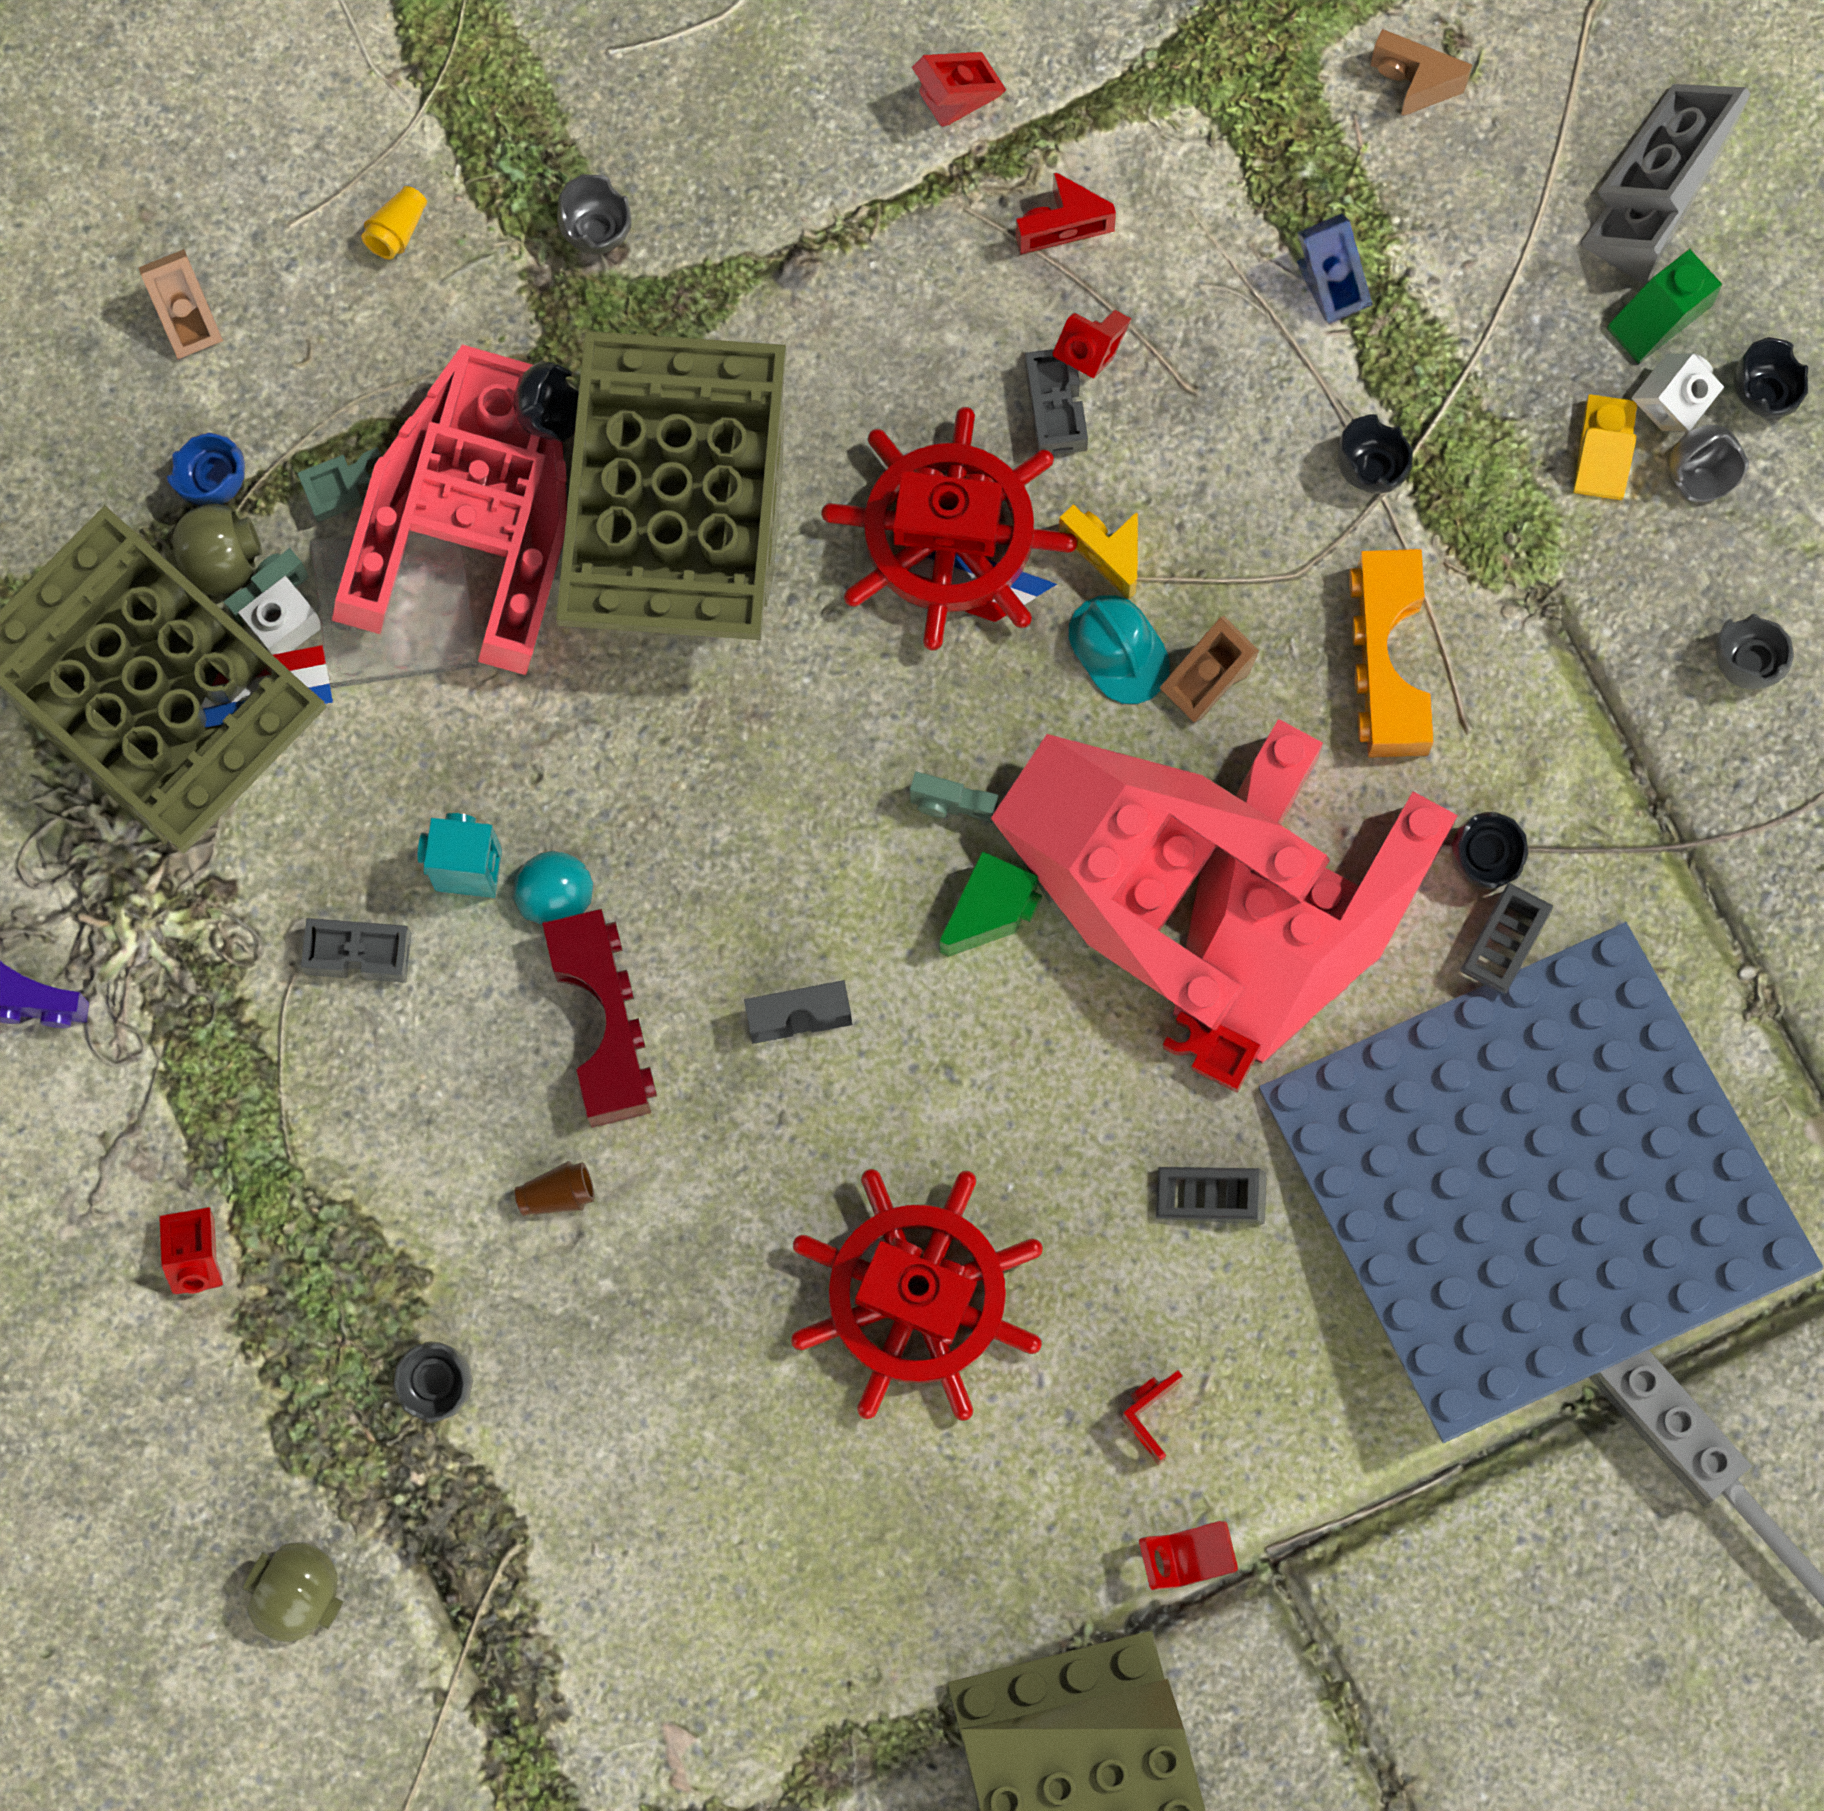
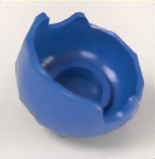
M210 432L195 436L180 448L179 451H175L172 454V475H168L167 480L178 495L188 503L198 506L207 504L224 505L235 497L241 488L245 476L244 456L239 447L228 437Z

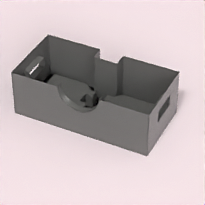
M1054 349L1025 353V370L1029 397L1032 404L1037 451L1048 450L1053 455L1087 451L1088 435L1083 401H1072V397H1079L1080 382L1078 370L1056 359L1052 354Z
M306 918L301 969L305 975L347 978L348 969H360V973L365 980L406 983L412 933L408 926ZM312 926H316L315 929L317 930L314 958H312V961H309L308 959H311L314 940L313 937H311ZM396 933H400L396 967H394L398 938Z
M845 980L744 999L752 1044L792 1037L794 1034L807 1031L813 1033L852 1025Z

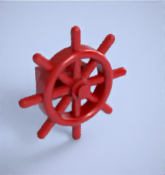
M961 407L956 412L952 443L925 446L906 455L900 452L883 430L874 429L870 431L867 438L868 443L888 468L873 487L867 506L859 507L828 503L821 510L823 520L828 523L865 528L867 552L875 570L845 591V603L848 606L857 607L882 588L888 586L895 594L907 602L927 609L923 644L930 651L938 650L943 644L947 612L974 609L993 600L996 601L1016 627H1028L1031 624L1032 615L1010 587L1023 572L1032 548L1071 553L1078 546L1076 536L1071 533L1034 529L1032 503L1025 485L1053 465V454L1048 450H1040L1012 470L995 455L971 446L975 413L969 407ZM942 471H947V476H944ZM898 496L896 511H890L889 509L893 501ZM1004 500L1010 509L1014 526L999 524L1001 504ZM885 530L894 531V545L907 547L893 555L886 540ZM996 544L1009 545L1001 561L993 567L985 556L994 557ZM936 551L931 582L923 580L908 571L918 562ZM955 555H959L977 579L966 583L951 584Z
M868 1169L862 1174L861 1182L875 1216L861 1224L848 1237L841 1249H837L807 1235H798L793 1241V1249L797 1254L831 1268L832 1272L829 1282L831 1317L795 1331L791 1336V1344L796 1350L802 1351L840 1337L853 1357L872 1371L857 1406V1412L863 1419L868 1420L876 1416L891 1380L914 1384L940 1381L955 1418L960 1421H967L972 1417L974 1409L960 1372L978 1360L987 1350L993 1339L1027 1354H1036L1042 1347V1341L1038 1335L1002 1320L1006 1299L1003 1271L1040 1257L1043 1252L1042 1243L1037 1239L1031 1238L995 1252L983 1233L962 1217L977 1182L976 1176L971 1171H962L957 1175L943 1208L929 1205H905L894 1208L881 1174L875 1169ZM916 1228L933 1230L922 1258L920 1256L923 1250L907 1242L903 1230ZM952 1239L963 1246L974 1261L960 1265L944 1259ZM880 1240L871 1263L861 1259L864 1253ZM852 1278L862 1282L855 1297V1304L859 1306L851 1309L850 1303ZM981 1280L984 1286V1306L982 1311L969 1306L977 1282ZM884 1318L894 1320V1323L881 1350L868 1340L860 1328ZM960 1324L972 1329L971 1335L959 1347L951 1351L949 1345H952ZM913 1329L921 1332L931 1359L906 1360L901 1358Z

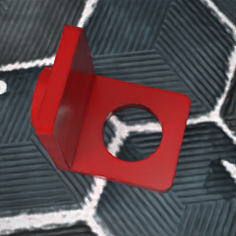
M1179 1370L1162 1383H1159L1153 1377L1139 1387L1130 1396L1135 1404L1124 1411L1121 1418L1157 1465L1165 1461L1166 1454L1137 1416L1182 1381L1183 1375Z
M1217 1521L1170 1535L1147 1536L1139 1539L1151 1590L1179 1588L1235 1573L1238 1570L1228 1524L1225 1521ZM1155 1550L1158 1551L1163 1562V1576L1156 1565Z

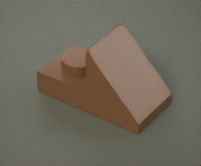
M1384 29L1381 30L1374 46L1370 65L1378 68L1379 72L1389 79L1396 81L1405 79L1411 82L1404 99L1401 112L1403 116L1463 94L1472 69V64Z
M184 249L138 267L177 359L223 341Z
M1222 616L1159 688L1195 723L1203 719L1232 684L1247 678L1259 650L1225 616Z

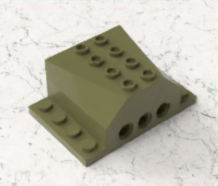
M585 331L556 615L558 626L761 640L764 607H768L774 576L782 489L784 445L783 388L787 355L786 345Z
M106 505L0 610V688L32 726L164 846L169 841L183 855L327 708L321 698ZM264 668L271 674L269 678L264 677L259 683L260 687L233 715L229 713L222 720L224 722L223 725L205 728L207 719L201 705L206 697L208 700L218 704L232 703ZM218 672L229 681L225 687L222 685L212 686Z
M1152 1630L948 1682L979 1811H1206L1185 1729L1169 1680L1164 1678Z

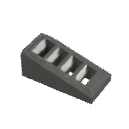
M1508 882L1462 965L1460 972L1506 995L1546 924L1553 905ZM1509 907L1534 921L1529 927L1505 914L1506 910ZM1500 923L1525 936L1522 943L1496 931L1498 924ZM1489 940L1515 952L1513 960L1486 947ZM1480 956L1506 968L1507 971L1503 978L1476 964Z
M1158 1167L1156 1218L1264 1224L1266 1173L1260 1168ZM1176 1179L1185 1180L1184 1208H1175ZM1197 1181H1205L1204 1208H1196ZM1219 1182H1227L1226 1208H1218ZM1240 1183H1248L1247 1209H1239Z

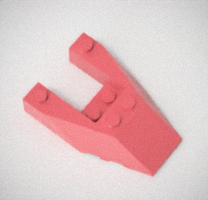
M461 345L429 389L426 398L412 417L410 416L383 457L380 456L375 463L335 599L332 621L381 634L411 530L506 558L478 662L523 675L527 674L564 542L567 515V478L563 443L540 438L528 433L519 423L514 411L513 400L518 380L525 371L533 366L532 364L467 345Z
M1278 719L1254 760L1236 797L1281 825L1315 766L1323 742ZM1413 791L1360 886L1324 868L1302 903L1216 846L1200 870L1186 949L1244 987L1221 1022V1025L1261 1044V1050L1255 1059L1257 1062L1263 1064L1308 1024L1310 1019L1329 1002L1337 998L1368 967L1380 959L1449 836L1458 815ZM1175 1004L1174 1016L1177 1017L1181 1011L1194 1018L1203 1031L1210 1032L1211 1028Z
M1046 734L990 818L1031 872L1038 876V881L1090 947L1214 1030H1217L1244 987L1161 933L1160 930L1216 846L1301 903L1330 861L1326 854L1203 775Z

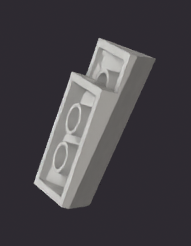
M1673 84L1598 191V194L1607 206L1582 241L1584 247L1645 285L1734 131L1750 96L1747 88Z

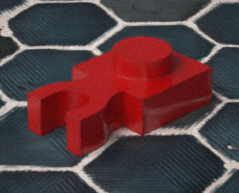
M1180 1011L1176 1018V1024L1187 1028L1191 1033L1187 1041L1179 1043L1167 1036L1162 1045L1163 1049L1178 1056L1192 1055L1196 1057L1191 1066L1192 1071L1238 1093L1261 1050V1044L1221 1024L1217 1030L1211 1028L1210 1032L1207 1033L1199 1027L1194 1018Z

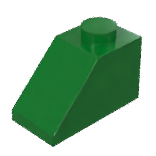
M1689 248L1656 274L1608 324L1607 330L1634 360L1640 364L1710 309L1723 284Z
M982 851L939 941L940 953L950 957L1016 933L1022 920L1030 923L1036 914L1043 896L1036 892L1038 876Z

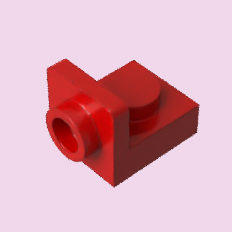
M1114 310L1102 322L1097 320L1092 322L1077 313H1072L1067 318L1052 354L1056 359L1094 379L1114 359L1132 318Z
M207 1207L159 1216L161 1266L172 1293L194 1294L206 1289L221 1287L223 1285V1276L217 1262L215 1219L211 1208Z

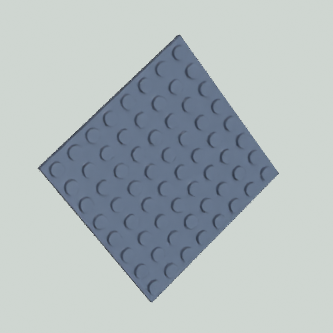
M1627 922L1520 969L1506 995L1484 985L1259 1086L1262 1097L1442 1443H1446L1823 1270L1821 1261Z

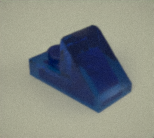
M1343 213L1297 232L1304 258L1297 261L1299 270L1324 320L1328 324L1373 305L1350 220Z

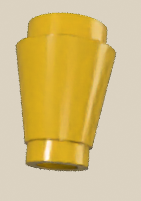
M404 186L400 192L364 222L365 231L361 235L364 244L373 253L388 260L393 259L396 254L404 253L423 213V209L427 205L424 195L413 187Z

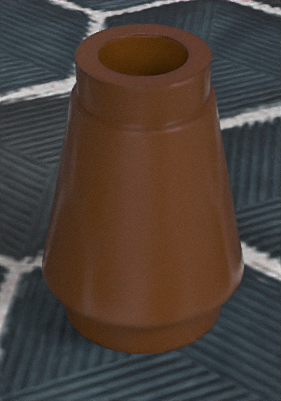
M567 1161L524 1183V1185L515 1187L514 1190L516 1203L523 1217L532 1214L584 1210V1204L594 1202L595 1200L593 1183L589 1171L583 1162L573 1165L570 1161Z

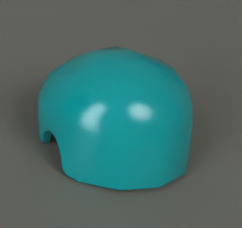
M558 851L543 852L526 861L516 875L513 899L521 915L526 920L542 925L544 922L584 913L591 904L593 881L585 864L576 857Z

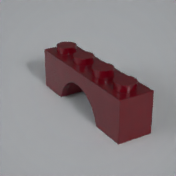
M602 909L542 923L557 982L575 985L588 991L600 1002L605 1010L606 1027L602 1042L594 1055L576 1069L587 1118L591 1127L650 1114L651 1110L648 1099L657 1097L651 1068H640L636 1050L646 1048L639 1018L629 1020L625 1001L633 1000L634 995L628 971L618 972L613 954L623 951L616 921L606 924Z

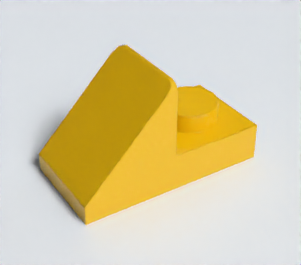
M1588 394L1573 493L1623 500L1637 438L1633 434L1637 404L1634 401Z
M1073 504L1059 517L1058 532L1075 535L1078 540V546L1075 550L1129 600L1136 594L1138 513L1133 514L1115 533L1108 537L1106 536L1108 533L1106 526L1095 514L1090 511L1083 514Z

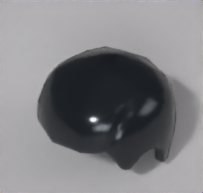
M1766 337L1753 342L1736 365L1733 379L1736 394L1753 414L1760 415L1762 418L1780 419L1794 413L1808 394V366L1798 362L1793 354L1794 345L1787 340Z
M540 361L531 366L519 378L513 405L516 417L524 430L537 437L560 442L566 441L575 433L579 391L572 388L566 379L572 376V371L554 362Z
M1368 414L1352 419L1342 432L1337 462L1342 476L1354 487L1374 494L1388 493L1399 488L1410 474L1413 463V449L1405 436H1403L1401 427L1386 426L1380 423L1378 415Z
M1483 812L1467 819L1459 826L1451 844L1453 864L1463 879L1477 887L1489 889L1499 888L1517 879L1523 871V866L1529 854L1525 832L1515 819L1498 812Z

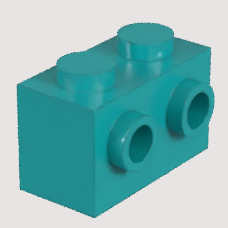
M447 813L445 819L431 818L429 833L422 832L420 835L417 859L418 863H424V875H428L435 891L496 898L502 847L493 825L476 823L475 817L461 813Z

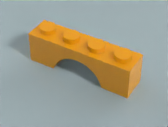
M1422 549L1361 551L1357 568H1350L1349 571L1350 597L1359 598L1360 615L1352 617V639L1354 646H1362L1363 664H1355L1356 694H1365L1366 711L1358 712L1359 742H1367L1368 758L1428 756L1433 745L1431 694L1411 686L1399 676L1390 661L1387 648V639L1394 627L1405 618L1420 612L1425 597Z

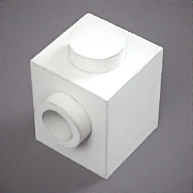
M1695 353L1666 354L1632 399L1661 431L1689 432L1724 386L1712 374L1713 368L1710 363L1700 355Z
M286 576L238 612L246 627L244 630L272 655L293 651L323 628L317 613Z

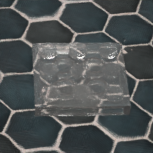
M410 530L381 634L332 621L335 599L354 535L310 541L322 642L331 689L479 667L463 545Z

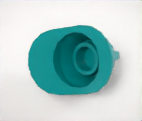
M1100 595L1089 599L1074 612L1069 623V642L1075 655L1096 686L1108 698L1121 704H1140L1153 699L1161 691L1159 687L1170 674V658L1164 643L1143 612L1130 600L1117 595Z

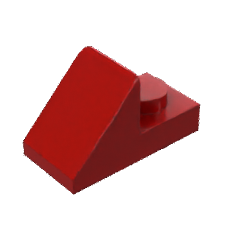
M982 52L923 55L911 67L921 82L919 89L921 97L942 127L954 123L997 99L1006 91V88Z
M1053 173L1052 189L1057 209L1051 210L1050 207H1037L1027 211L1023 217L1016 218L1015 237L1020 255L1115 232L1116 210L1114 204L1059 173Z

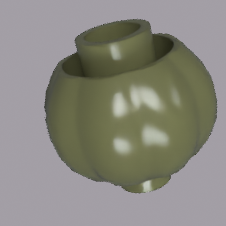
M206 504L187 512L179 520L174 529L173 549L166 551L165 556L166 560L202 593L211 596H222L239 590L249 581L256 570L253 557L262 555V547L257 531L249 517L239 519L232 508L219 504Z
M297 1542L282 1545L274 1557L262 1552L242 1588L252 1594L247 1611L254 1626L260 1633L280 1642L301 1640L311 1634L319 1625L329 1629L344 1602L335 1597L337 1594L338 1574L334 1563L325 1552L309 1543Z

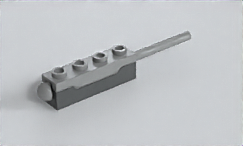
M1650 1350L1644 1351L1589 1377L1703 1507L1722 1493L1824 1608L1823 1575L1738 1480L1752 1465Z

